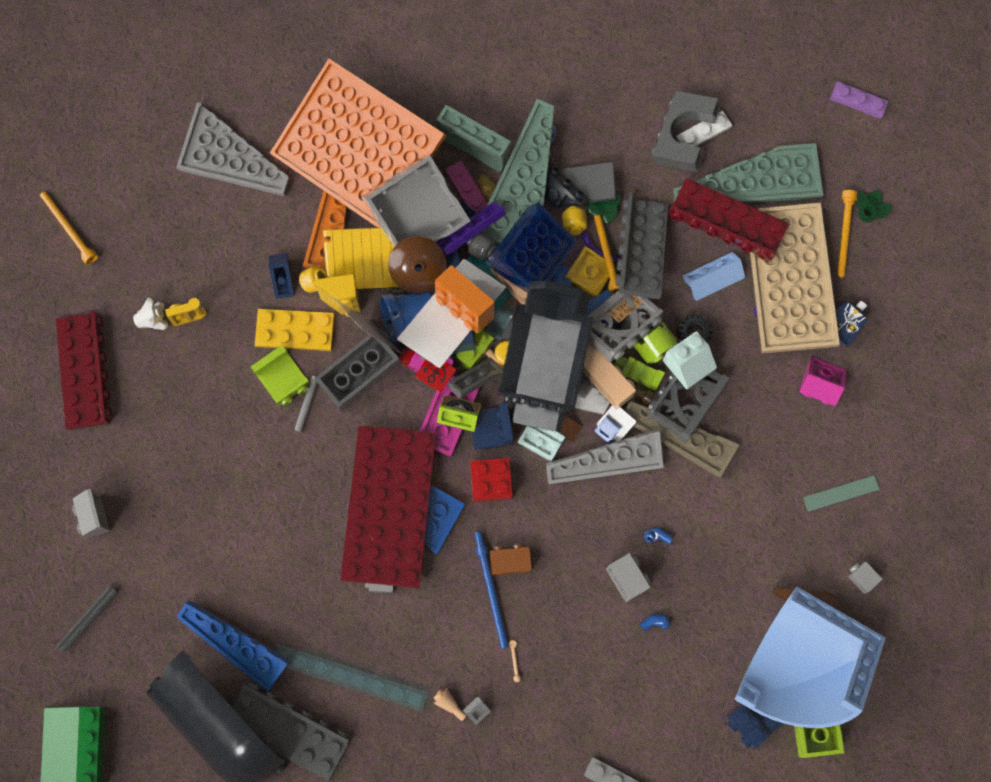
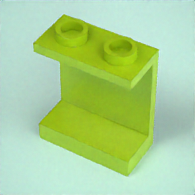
M283 345L251 366L278 406L288 405L292 402V397L296 394L301 395L309 389L310 383L308 379L302 374Z

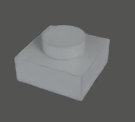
M479 697L474 699L463 710L475 725L491 712Z

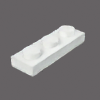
M721 111L717 116L715 124L701 122L677 135L675 139L678 143L697 147L730 129L732 124L725 113Z

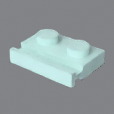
M527 426L518 444L552 462L565 436L555 431Z

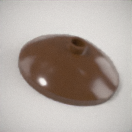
M410 236L402 239L394 246L389 256L388 269L392 280L398 287L410 293H423L435 287V280L446 270V259L441 247L432 239L425 236ZM421 264L422 268L420 270H416L415 265Z

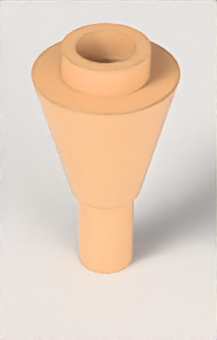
M447 688L445 690L440 689L434 695L435 701L433 704L453 713L461 721L465 719L467 715L458 707Z

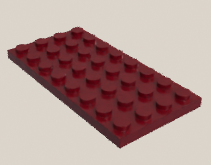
M358 425L340 581L420 589L436 439L435 432Z

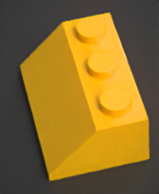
M353 274L314 280L320 299L341 315L350 317L332 297L356 312H361L358 290Z

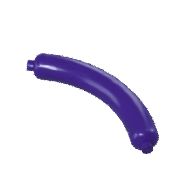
M586 231L583 232L582 238L585 245L604 258L603 252L593 244L589 234ZM612 255L613 263H617L620 258Z

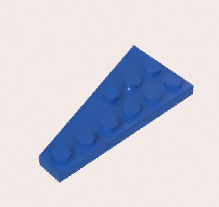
M431 485L425 544L437 556L465 504Z

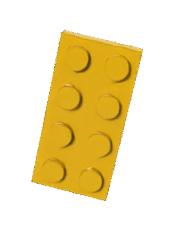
M258 309L255 347L278 348L283 345L285 349L331 351L334 313Z

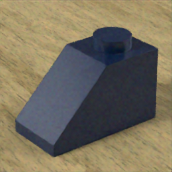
M288 253L269 255V270L275 299L294 296Z

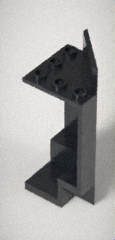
M547 280L530 281L525 304H517L498 390V396L504 397L503 401L514 403L510 419L511 423L561 433L564 414L567 410L574 411L594 320L593 317L586 316L590 295L581 293L582 290Z

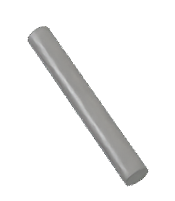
M316 376L311 377L309 389L306 392L294 429L295 431L302 432L317 386Z

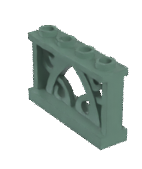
M446 105L436 119V123L439 124V131L446 135L443 141L501 173L509 160L508 152L511 141Z

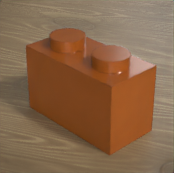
M525 544L513 545L512 549H505V546L493 547V550L490 551L492 576L529 573L532 571L529 547H525Z

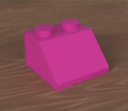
M811 356L799 392L806 397L818 399L824 404L836 406L845 389L847 370Z

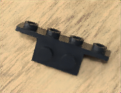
M548 161L545 198L556 208H560L568 196L578 206L588 204L590 201L585 197V193L578 190L573 185V182L561 173L558 167L553 166Z

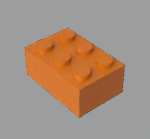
M452 265L435 280L436 301L441 306H446L455 318H460L469 330H474L478 334L494 319L495 302Z

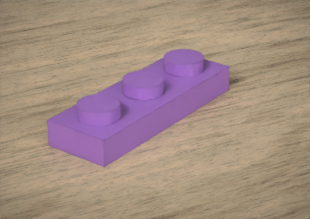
M838 81L830 97L833 101L879 119L883 117L888 104L887 100Z

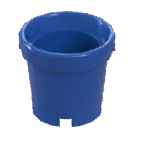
M429 291L397 296L393 294L381 295V314L386 332L392 343L400 342L397 338L431 299Z

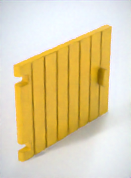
M382 228L323 230V236H331V241L324 242L325 265L328 278L353 274L357 289L398 287L392 280L388 269L390 252L394 247Z

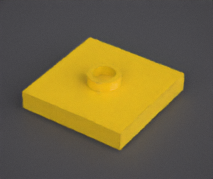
M585 246L565 278L596 298L608 281L609 273L605 259Z

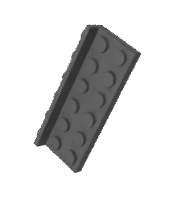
M629 192L628 199L624 198L623 210H626V214L623 213L621 224L625 225V227L621 228L620 240H623V244L620 243L618 255H622V258L618 259L617 270H620V275L617 274L615 286H619L618 293L660 299L668 203L632 199L633 193Z
M249 682L248 685L243 683L241 685L242 689L232 705L241 718L272 751L329 781L350 742L347 739L348 734L339 729L336 732L329 729L330 724L319 720V722L312 720L313 715L304 710L301 713L295 711V706L287 701H284L282 704L276 700V695L268 691L266 694L258 691L260 687L252 682Z

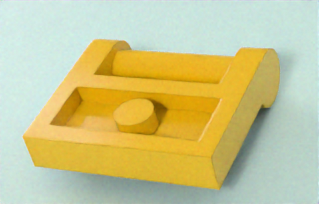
M197 298L190 299L187 304H174L169 309H165L168 319L174 326L200 320L206 316V310L201 307V303Z

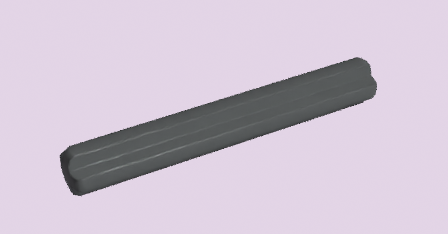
M108 586L62 638L57 647L61 651L67 652L118 594V591L114 587Z

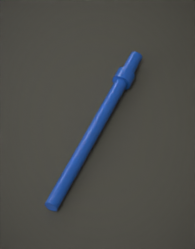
M482 531L476 532L474 535L477 544V557H480L501 649L508 648L509 645L488 561V548L484 544Z

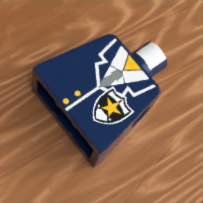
M860 300L854 306L847 301L835 310L839 340L847 347L854 341L867 321V318L862 314L867 309V305Z

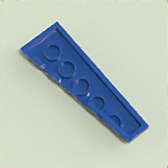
M190 600L184 604L177 615L180 621L268 692L273 688L290 663V660Z

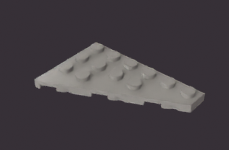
M197 102L177 163V170L285 196L290 180L289 177L264 158L260 152L250 146L243 138L233 132L229 126L219 120L212 112H209L201 103Z

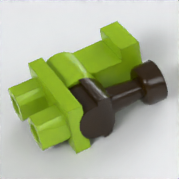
M621 357L616 360L614 365H617L622 370L623 377L626 380H631L635 385L636 392L634 396L641 398V402L648 406L655 392L651 390L645 392L638 388L637 385L640 383L655 391L665 372L655 370L632 357H629V359Z

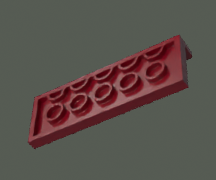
M688 178L685 179L669 211V216L675 221H683L693 229H701L711 237L721 238L729 245L734 244L739 246L744 252H752L760 259L772 261L789 223Z
M91 310V314L55 319L66 430L109 424V419L112 418L111 408L107 404V400H110V392L105 384V381H108L107 370H104L106 354L104 351L102 352V345L105 344L103 333H100V326H103L102 316L95 310Z

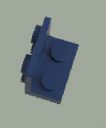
M507 402L499 403V408L480 410L475 431L472 432L475 450L513 444Z

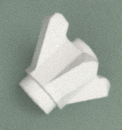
M147 298L141 310L133 316L135 325L138 328L165 330L168 327V323L166 320H163L164 314L162 310L164 309V303L157 302L153 305L154 300Z

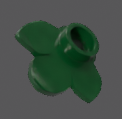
M880 190L871 192L868 196L859 191L857 201L855 200V204L859 208L858 216L860 220L866 223L872 222L875 218L882 219L886 217L892 209L891 205L882 204ZM868 211L870 216H866L864 212Z
M616 191V199L613 201L590 203L588 215H602L606 224L612 222L618 214L617 206L621 201L619 193Z

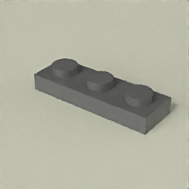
M490 357L450 380L447 387L461 399L501 375L503 368Z

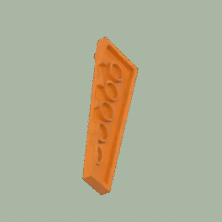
M323 191L303 267L308 269L312 266H318L326 272L324 242L331 241V236H323V230L345 229L347 206Z

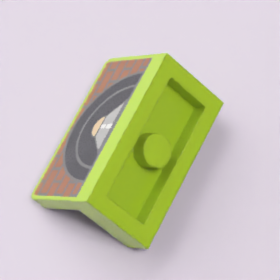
M444 395L439 408L437 423L474 432L481 404Z

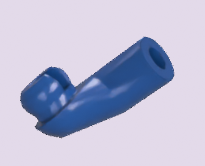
M659 527L647 530L644 534V539L648 543L662 540L669 545L674 537Z
M652 614L640 623V626L645 632L654 625L667 629L670 626V621L666 615Z

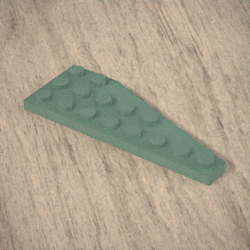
M539 99L536 100L488 203V205L492 202L499 204L505 209L506 214L482 231V233L494 239L495 243L524 256H527L542 223L554 106Z
M816 143L778 146L769 152H763L754 158L746 159L695 181L745 204L823 197ZM682 186L674 188V202Z

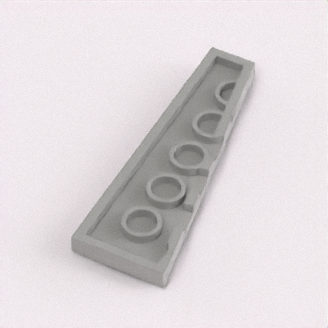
M658 429L546 463L548 484L663 468L660 431Z

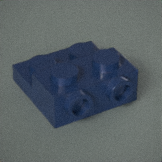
M743 704L726 716L729 720L727 722L728 726L734 732H739L742 736L740 740L746 748L751 747L752 749H756L770 737L769 735L784 724L765 717Z

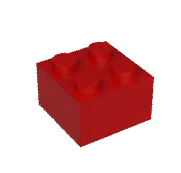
M509 458L470 461L473 503L512 500Z

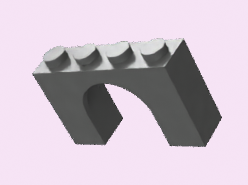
M676 91L674 97L670 99V109L664 116V125L658 132V141L653 146L652 156L655 163L659 165L698 172L703 158L701 148L678 143L674 140V133L682 123L690 120L715 124L721 107L718 98Z

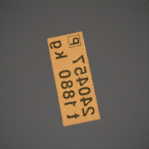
M630 295L635 306L629 308L624 300L608 314L620 322L643 302L636 296Z

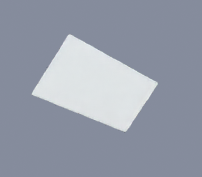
M465 259L456 267L461 274L493 301L506 288V286ZM434 294L397 340L440 368L470 330L460 318H455L446 306H441L436 301V294Z
M332 297L364 332L401 353L369 319Z

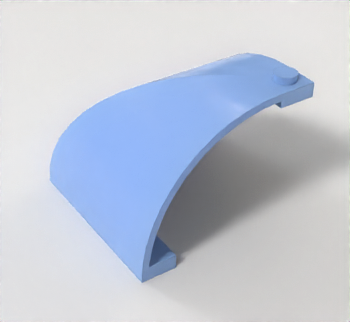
M796 587L765 634L743 677L735 700L765 717L793 726L824 728L848 722L863 711L886 638Z

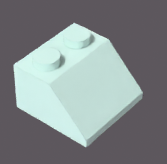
M697 331L668 350L663 359V362L686 389L692 387L717 368L709 345Z

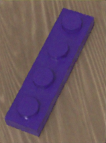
M492 202L469 218L470 222L449 236L439 239L436 243L441 247L444 255L447 256L506 214L505 209L499 204Z

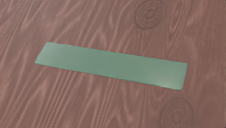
M871 476L803 497L809 512L877 491L879 486L875 476Z

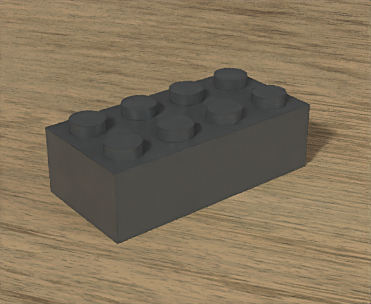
M368 335L316 376L315 380L342 412L399 366L400 360L389 346Z

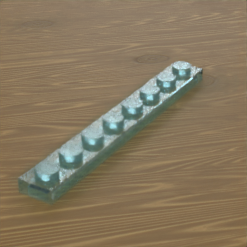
M280 644L275 646L274 651L290 660L286 667L288 669L420 712L423 711L428 692Z

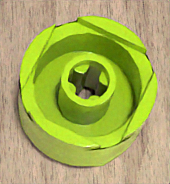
M661 322L656 329L652 328L644 338L638 339L634 347L646 363L652 364L661 360L664 357L662 353L667 352L678 343L676 342L677 338L665 323Z

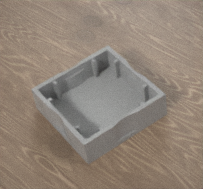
M424 155L362 196L393 247L402 239L416 235L428 237L436 242L470 222L457 198L449 191L444 177L430 155Z

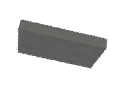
M613 162L560 169L561 173L570 179L578 190L585 193V197L590 201L589 203L616 199ZM569 196L562 204V206L577 205Z

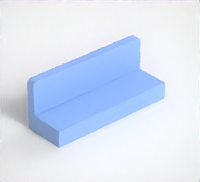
M731 252L684 274L683 278L691 287L693 297L697 301L744 279L745 274L741 259Z

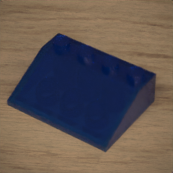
M537 203L525 209L486 262L499 275L527 293L530 281H549L577 241L540 203Z

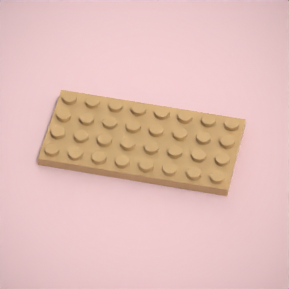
M821 203L759 208L758 210L789 223L772 261L762 260L756 254L750 252L761 352L772 353L839 347Z

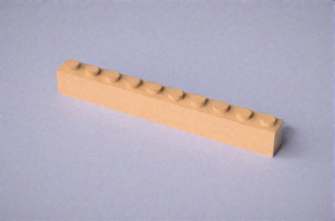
M508 251L491 265V272L506 286V289L520 304H525L529 283L536 280L533 278L532 272L521 265L520 259ZM588 343L582 373L611 405L618 410L634 396L636 392L635 385L631 380H626L623 377L622 371L617 365L613 366L611 362L609 363L604 355Z

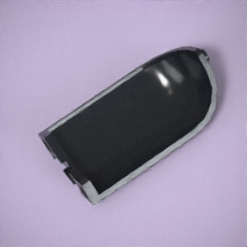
M181 651L163 669L166 673L161 678L159 676L156 677L150 684L151 689L147 690L146 695L215 774L226 782H263L275 773L280 775L287 768L285 764L288 760L277 755L259 738L190 660L191 657L186 652Z

